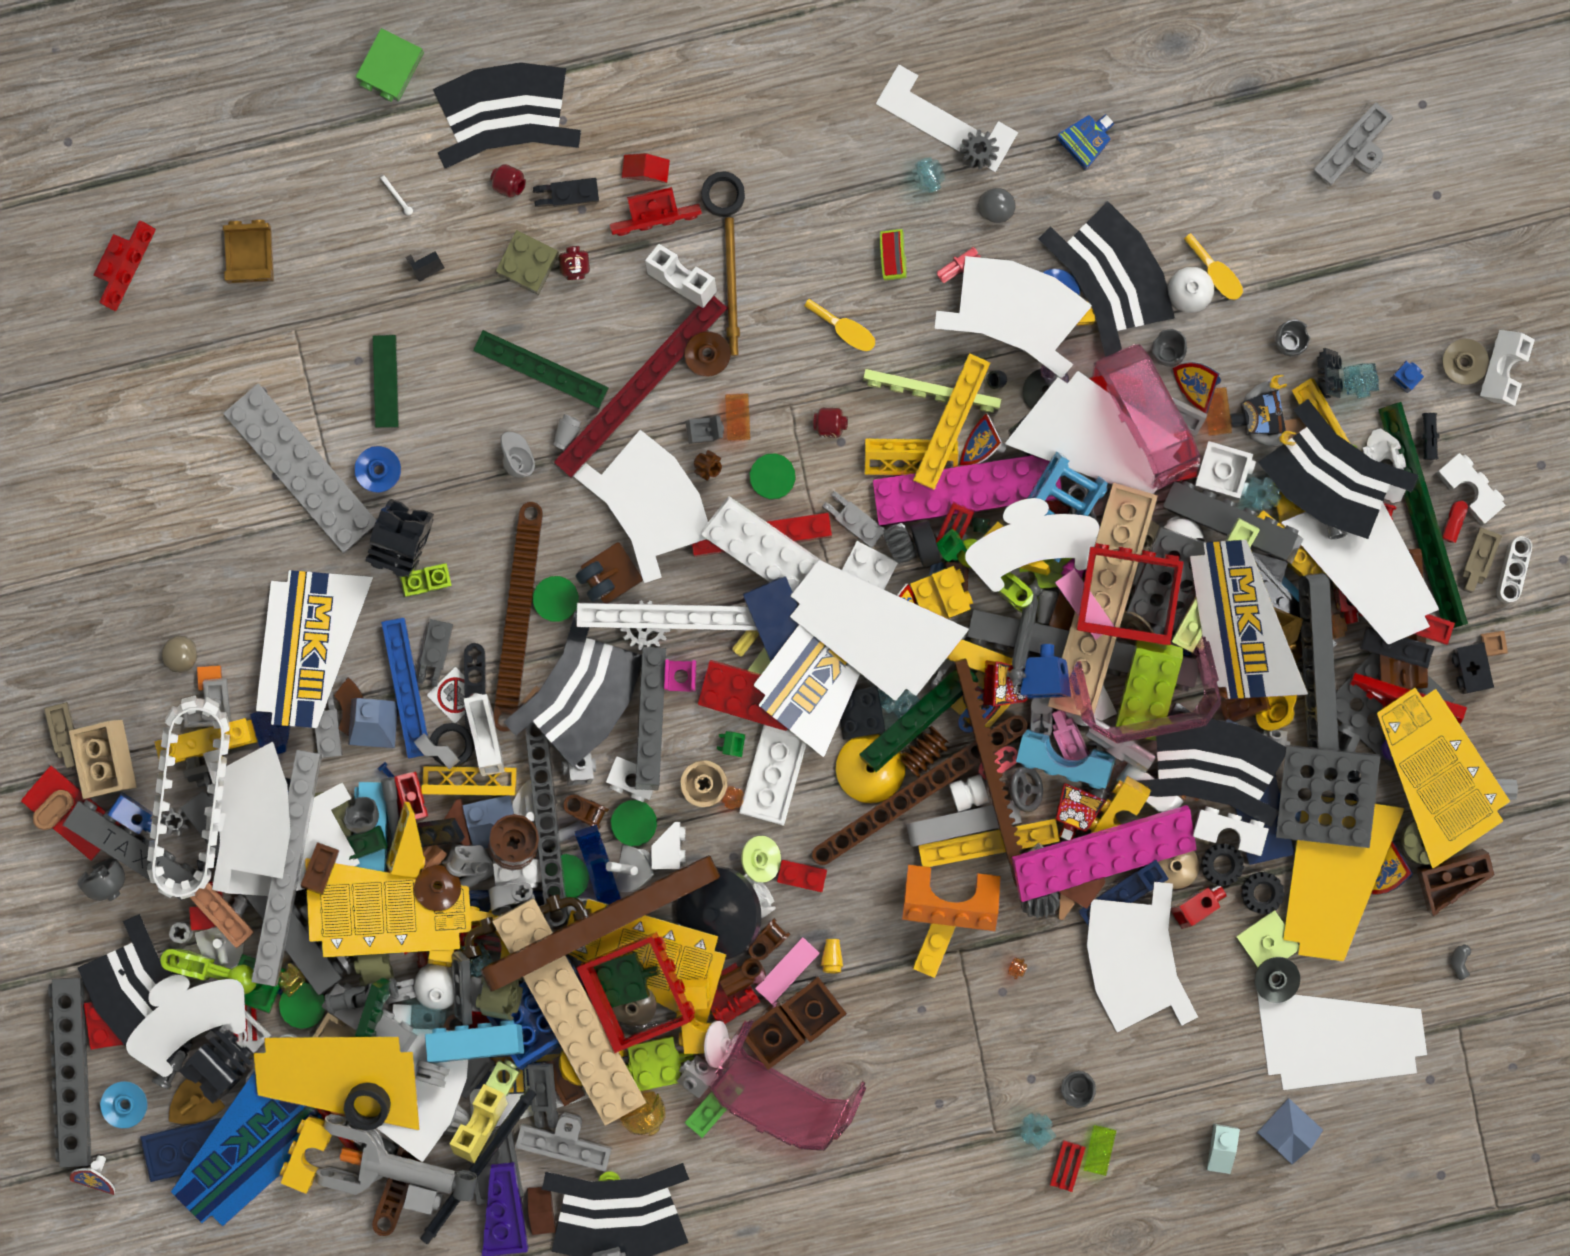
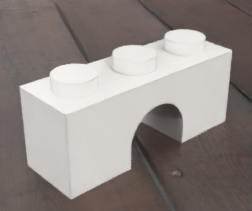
M660 244L657 245L645 260L648 275L702 308L705 307L717 292L713 276L698 267H695L693 271L686 269L679 262L677 254Z
M1499 330L1485 381L1482 384L1481 397L1494 403L1516 405L1522 384L1510 378V369L1518 361H1529L1534 339L1523 333Z
M1459 453L1435 474L1450 491L1461 483L1468 484L1473 488L1475 497L1468 506V511L1480 525H1483L1506 506L1502 502L1504 498L1496 489L1493 491L1488 486L1489 481L1481 472L1477 473L1472 466L1474 464L1467 455L1464 454L1462 456Z
M1207 806L1205 811L1199 810L1193 837L1216 843L1220 831L1225 828H1232L1239 836L1237 850L1261 856L1269 830L1264 828L1263 822L1251 819L1250 823L1241 821L1242 816L1228 813V816L1225 817L1218 815L1219 810Z

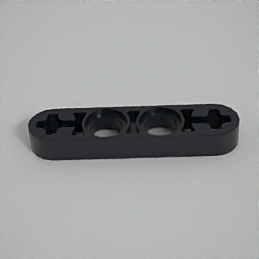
M471 643L464 650V699L469 698L473 693L486 694V653L483 646L478 643ZM473 647H477V650L481 651V655L477 656V664L482 662V667L472 666L468 668V663L473 664V657L468 655L473 650ZM473 670L480 671L482 675L478 683H472L469 680V673ZM465 708V726L471 732Z

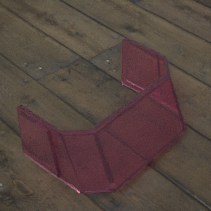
M1134 344L1093 364L1092 377L1100 375L1104 377L1108 384L1106 388L1120 412L1118 417L1121 423H1126L1139 449L1142 448L1153 472L1150 486L1152 490L1155 488L1159 490L1197 471L1201 456L1194 438L1150 356L1140 344Z
M1203 636L1194 649L1205 695L1193 712L1103 729L1096 725L1081 661L1076 662L1069 677L1076 710H1080L1081 718L1088 726L1117 744L1206 726L1221 705V697L1217 685L1219 678L1210 642L1206 641V637Z
M751 1019L749 1022L745 1021L735 1033L715 1073L716 1076L710 1085L711 1091L720 1105L730 1110L729 1113L755 1126V1130L761 1134L766 1132L789 1146L794 1145L799 1149L825 1151L833 1140H837L852 1123L866 1090L865 1082L862 1081L847 1100L827 1099L772 1068L767 1070L763 1063L747 1055L742 1047L754 1022Z

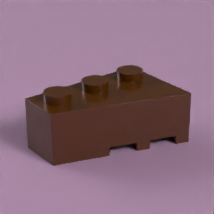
M1484 849L1448 858L1435 868H1432L1431 864L1416 867L1427 911L1433 917L1440 913V910L1449 904H1453L1458 898L1469 891L1471 892L1495 875L1490 855Z

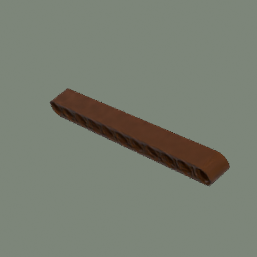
M1014 715L987 733L990 737L994 732H999L1003 736V742L1000 745H994L990 742V745L996 747L992 754L1026 731L1027 722L1022 716ZM1018 719L1021 721L1022 730L1020 732H1013L1010 729V722L1012 720ZM976 740L817 845L812 852L813 860L819 865H826L979 764L981 759L975 758L971 754L972 747L977 745ZM955 758H961L965 763L961 771H956L952 768V761ZM935 771H942L945 774V781L942 784H936L933 781L932 775ZM918 783L923 784L926 788V793L922 797H917L913 793V787ZM898 796L904 797L907 801L906 807L902 810L896 809L893 804L894 799ZM878 809H883L887 813V819L883 823L877 822L874 818V813ZM859 822H864L868 826V831L863 836L857 835L855 832V825ZM839 835H845L848 838L849 844L846 848L840 849L836 846L835 840ZM826 848L829 851V858L826 861H819L816 858L818 849Z
M711 856L703 857L482 968L480 971L490 992L495 991L718 879L720 874Z

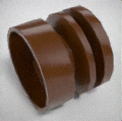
M517 814L506 815L497 820L491 829L488 845L490 856L495 864L502 869L511 871L521 870L530 865L536 856L538 848V830L531 820ZM510 841H513L514 844H517V849H513L512 846H509Z

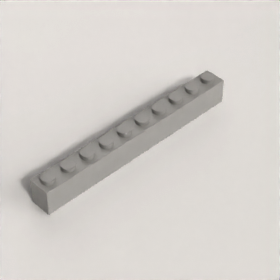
M296 750L288 792L291 832L282 879L275 877L271 879L252 982L277 986L279 982L323 754Z

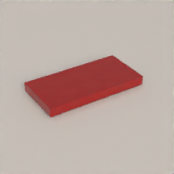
M50 765L21 799V802L35 813L55 791H68L74 799L73 807L53 829L89 860L93 861L101 849L63 824L80 800L82 802H85V800L92 802L97 806L96 811L103 815L106 811L91 798L83 799L81 790L55 767Z

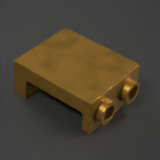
M261 219L251 220V224H242V221H229L228 225H222L225 237V281L228 284L274 281L271 225Z

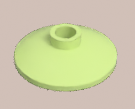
M756 836L747 841L741 855L743 870L755 882H768L777 875L781 865V854L776 843L766 836Z

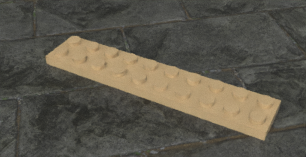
M1113 482L1095 543L1109 545V550L1118 551L1119 547L1133 549V554L1141 555L1158 495ZM1096 555L1090 592L1113 625L1120 628L1139 562ZM1075 612L1062 654V659H1065L1067 662L1071 697L1050 698L1047 706L1093 719L1117 637L1102 635L1095 640L1090 632L1077 631L1079 616Z
M534 898L492 920L510 954L553 933ZM566 955L523 976L604 1125L606 1126L646 1104L620 1053H614L596 1010Z

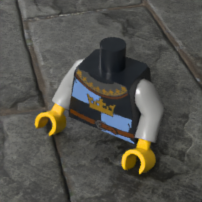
M1276 375L1271 380L1256 385L1247 393L1244 398L1245 401L1241 403L1242 412L1229 415L1231 427L1244 426L1246 436H1251L1254 441L1266 446L1295 445L1296 442L1288 441V437L1296 433L1286 431L1279 390H1275L1287 386V384H1278V379L1284 375Z

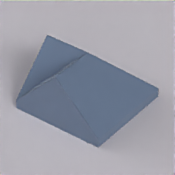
M1288 1098L1257 1133L1287 1161L1293 1164L1313 1147L1323 1129Z

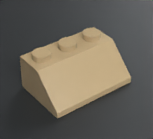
M123 720L106 721L69 731L83 799L137 788Z

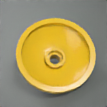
M879 734L851 739L843 746L836 761V776L841 788L851 798L864 803H877L888 799L900 788L905 776V765L901 762V760L904 761V757L901 751L877 772L870 773L866 770L867 764L861 759L859 754L880 736Z

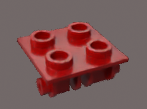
M736 962L722 970L720 977L738 968ZM718 982L710 1010L717 1021H722L726 1024L759 1003L760 1000L751 986L727 997L720 982Z

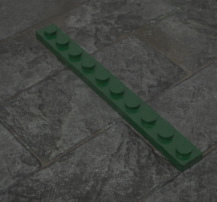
M1402 402L1380 408L1378 410L1385 432L1397 439L1401 446V449H1398L1399 454H1403L1406 467L1403 469L1419 475L1413 491L1406 490L1404 497L1418 544L1422 551V557L1436 604L1439 608L1440 617L1455 623L1453 628L1466 625L1468 621Z

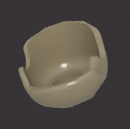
M177 635L170 638L162 650L164 665L172 672L183 673L190 670L197 660L196 644L187 636Z

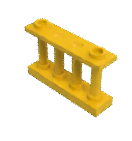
M244 718L229 722L230 730L225 732V734L230 735L228 750L258 742L253 720L247 721ZM214 726L178 735L177 743H170L169 756L175 758V763L186 761V758L194 756L203 757V754L206 752L218 750V748L213 747L214 739L221 738V728L214 729ZM162 740L154 741L158 759H160V751L167 750V748L161 747Z

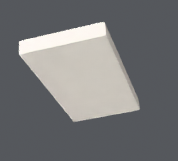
M767 725L763 726L741 804L740 814L784 826L807 744L793 732Z

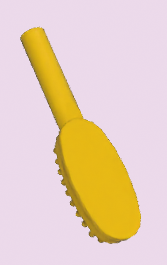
M1191 233L1188 234L1184 240L1208 267L1207 272L1211 276L1214 286L1228 299L1236 300L1240 298L1243 293V287L1236 275L1222 262L1214 261Z
M811 299L807 300L804 306L833 325L836 333L849 345L861 351H870L874 348L875 338L865 327L847 318L839 319Z

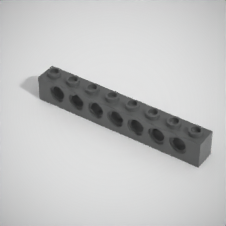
M82 977L52 979V984L48 986L49 998L53 1000V1007H50L49 1017L50 1021L54 1023V1031L50 1033L51 1045L55 1047V1054L51 1056L52 1068H55L56 1077L52 1080V1088L57 1094V1101L53 1103L54 1115H57L58 1124L54 1126L55 1138H58L59 1148L55 1150L56 1162H59L60 1167L89 1166L92 1163L84 982ZM65 995L69 996L72 1000L69 1008H65L61 1004V999ZM65 1019L71 1020L73 1024L70 1032L65 1031L62 1027ZM66 1042L71 1043L74 1047L71 1055H67L63 1050ZM66 1066L73 1067L75 1071L73 1078L65 1076L64 1069ZM68 1089L73 1090L76 1094L73 1102L68 1101L65 1097ZM69 1112L76 1115L77 1121L75 1125H70L66 1121V1116ZM69 1136L75 1137L78 1141L75 1149L70 1148L67 1144Z

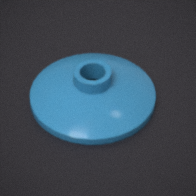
M127 1081L117 1082L108 1087L102 1095L100 1103L101 1112L105 1120L117 1128H130L137 1125L144 1118L148 1106L144 1091L138 1085ZM123 1100H127L129 1102V1107L127 1109L123 1108L121 1105Z

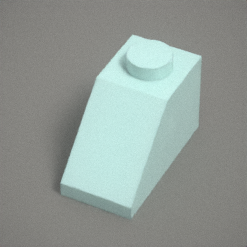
M1213 1124L1207 1165L1208 1171L1231 1173L1237 1152L1239 1128Z

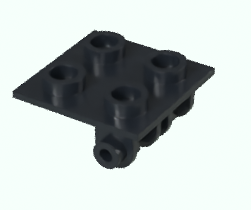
M1323 348V352H1319L1317 362L1318 369H1324L1319 370L1318 374H1325V377H1319L1318 380H1325V382H1319V389L1325 399L1331 398V396L1341 398L1340 392H1343V381L1339 378V369L1342 368L1341 356L1336 351Z
M877 686L852 691L840 719L843 740L884 733L886 731Z

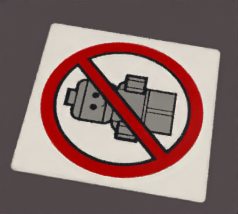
M456 667L438 683L437 687H434L427 694L454 723L465 714L464 675Z

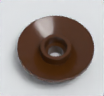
M700 332L688 341L684 353L685 361L694 373L706 377L714 376L727 367L731 357L730 346L727 340L716 332ZM709 348L711 353L704 355L703 350Z
M433 865L425 868L417 876L414 892L418 902L426 909L444 911L451 908L458 901L461 894V883L459 877L449 873L446 866ZM437 882L442 884V888L439 890L433 887Z

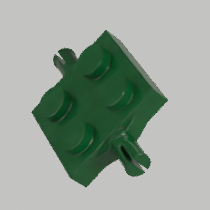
M637 951L618 956L594 966L612 1008L649 998L647 978L660 975L657 965L644 969L639 961Z

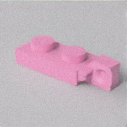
M1054 711L1052 715L1056 724L1053 725V734L1063 757L1068 760H1080L1087 757L1089 752L1076 722H1074L1072 717L1068 719L1065 711Z

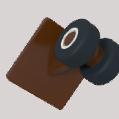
M619 542L581 565L582 570L575 575L580 584L587 582L591 587L587 592L591 602L601 598L603 603H610L643 581L642 576Z

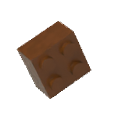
M818 976L781 1004L810 1043L847 1014Z
M778 1000L740 1028V1035L767 1070L803 1045L806 1039Z

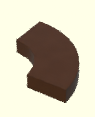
M348 677L334 696L340 702L343 711L339 729L349 736L351 699H364L358 686Z

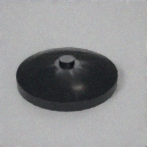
M716 866L720 877L678 898L676 915L678 925L718 936L715 951L726 954L725 960L745 953L755 942L761 926V905L755 889L742 874L728 867Z

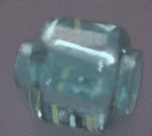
M927 157L915 163L916 167L913 168L912 174L920 190H928L931 193L942 188L940 184L945 181L946 176L939 160Z

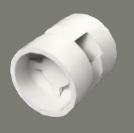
M980 774L968 778L966 783L960 780L949 784L958 812L970 809L972 804L980 806L989 803Z

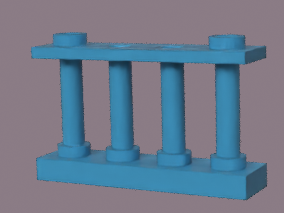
M1056 451L1027 499L1038 498L1045 501L1048 496L1052 495L1076 509L1075 515L1088 516L1097 500L1105 495L1108 483L1100 476L1093 482L1072 470L1068 465L1069 460ZM1064 475L1089 490L1083 502L1056 487V482L1060 476ZM1048 510L1045 515H1055V513ZM1054 558V560L1059 562L1061 558Z

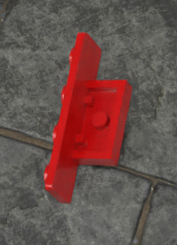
M669 187L627 197L632 219L611 223L610 229L612 235L624 236L632 230L646 231L658 224L667 226L674 224L676 220L680 219L693 220L698 215H701L702 212L700 204L677 208L673 189Z
M140 220L130 240L113 234L94 273L95 277L108 282L100 299V304L113 311H117L156 231L155 228Z

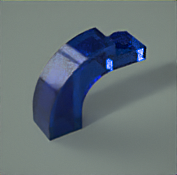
M597 824L574 831L597 901L609 905L621 899L614 872L606 870V864L610 862Z

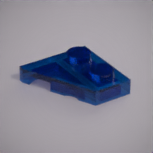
M258 711L250 714L259 747L262 748L273 742L277 755L285 753L287 751L291 726L272 725V712Z

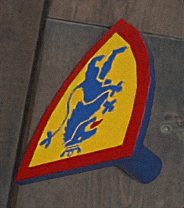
M1194 362L1183 363L1172 368L1176 381L1185 397L1195 407L1204 413H1208L1215 387L1221 383L1220 374L1208 366Z
M1393 841L1390 844L1371 894L1373 895L1389 893L1413 876L1412 870L1408 867Z

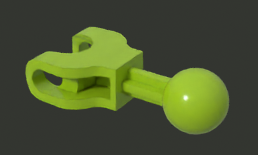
M966 539L963 543L968 550L978 540ZM961 550L957 554L958 561L963 566L971 568L965 558L966 552ZM1008 572L1001 576L1004 587L997 592L1012 607L1022 613L1023 608L1030 605L1033 601V593L1018 577ZM1021 595H1025L1027 597V599L1024 601L1017 600L1018 597Z
M168 949L161 956V965L168 971L201 980H209V978L217 980L234 979L242 984L244 995L253 991L257 984L252 982L254 970L247 965H238L229 969L214 964L215 959L185 949Z

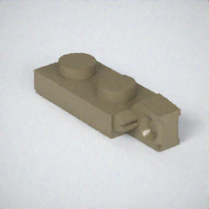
M1481 527L1478 529L1463 570L1462 577L1467 578L1463 588L1464 591L1472 593L1476 588L1477 582L1483 584L1484 579L1487 578L1502 535Z
M66 702L44 708L55 753H57L59 759L64 758L66 768L76 767L69 731L75 729L69 704Z

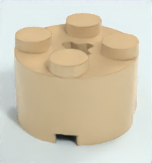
M697 761L688 766L682 774L681 791L686 800L695 806H714L726 794L728 786L727 777L724 771L711 761ZM706 777L709 779L708 783L711 786L709 789L704 788L702 791L698 781L699 779L704 780Z

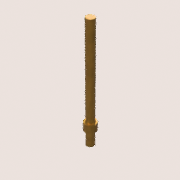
M728 217L725 218L728 301L726 337L729 338L731 356H738L740 327H738L734 218Z

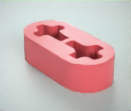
M1005 746L994 753L998 755L995 762L1001 765L997 772L1004 773L1017 763L1018 752L1014 747ZM1005 750L1008 753L1012 751L1014 753L1012 756L1013 762L1010 763L1007 760L1001 764L998 761L1004 757L1003 752ZM981 763L979 765L978 772L981 775V777L986 780V777L983 774L984 770Z

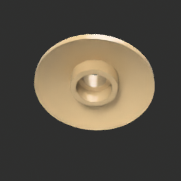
M1194 851L1158 861L1169 878L1164 883L1173 884L1172 889H1182L1189 886L1196 879L1199 872V860ZM1176 861L1181 864V868L1177 871L1173 869V863Z

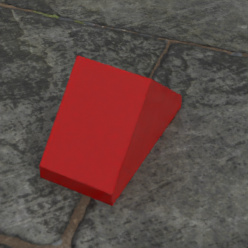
M647 153L624 155L622 178L668 183L670 160Z

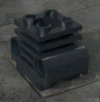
M390 499L386 506L380 510L379 517L375 522L369 542L371 547L368 550L369 554L365 561L371 563V566L374 568L389 569L397 576H410L419 564L420 560L418 559L421 557V550L427 542L434 521V514L425 510H413L412 514H409V507L405 506L402 502Z
M218 1030L216 1034L221 1039L217 1036L211 1037L209 1039L211 1043H205L179 1070L188 1080L202 1084L200 1089L212 1104L218 1103L244 1076L242 1073L248 1072L250 1068L245 1063L249 1066L255 1064L253 1059L254 1053L247 1046L241 1047L236 1042L239 1038L230 1030Z

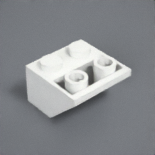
M674 822L651 846L652 869H681V864H685V850H681V841H685V827H681V822Z

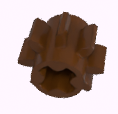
M707 450L706 454L699 453L694 460V467L696 469L694 473L707 481L710 477L718 476L722 469V464L719 462L721 457L710 450Z

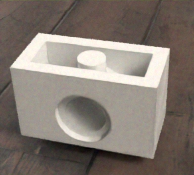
M617 756L606 781L611 784L609 788L619 793H622L623 790L632 793L631 798L644 802L645 798L650 800L654 790H636L635 787H629L626 783V777L629 774H636V764Z

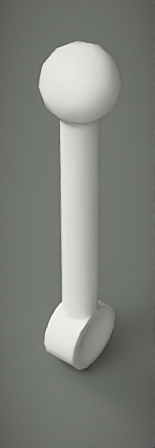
M384 175L380 177L404 208V213L408 216L411 215L413 209L406 205Z

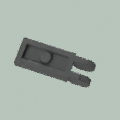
M430 619L420 662L421 668L418 683L423 684L425 681L427 666L435 668L431 681L432 686H438L441 670L444 669L453 624Z
M531 1063L528 1065L530 1089L537 1094L532 1100L533 1103L531 1105L532 1111H534V1123L537 1128H543L545 1125L544 1111H547L549 1127L556 1128L558 1112L556 1111L553 1063Z

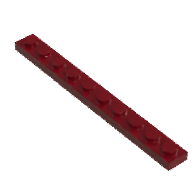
M714 295L704 308L698 305L554 463L572 479L685 356V347L688 341L694 335L708 331L728 308Z

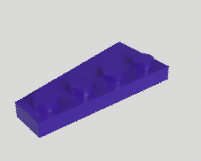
M515 1162L491 1165L482 1256L528 1252L529 1247Z

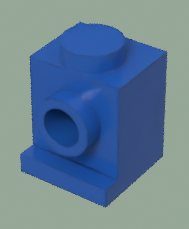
M1405 361L1392 375L1391 379L1406 393H1409L1424 376L1421 374L1422 370L1415 363Z

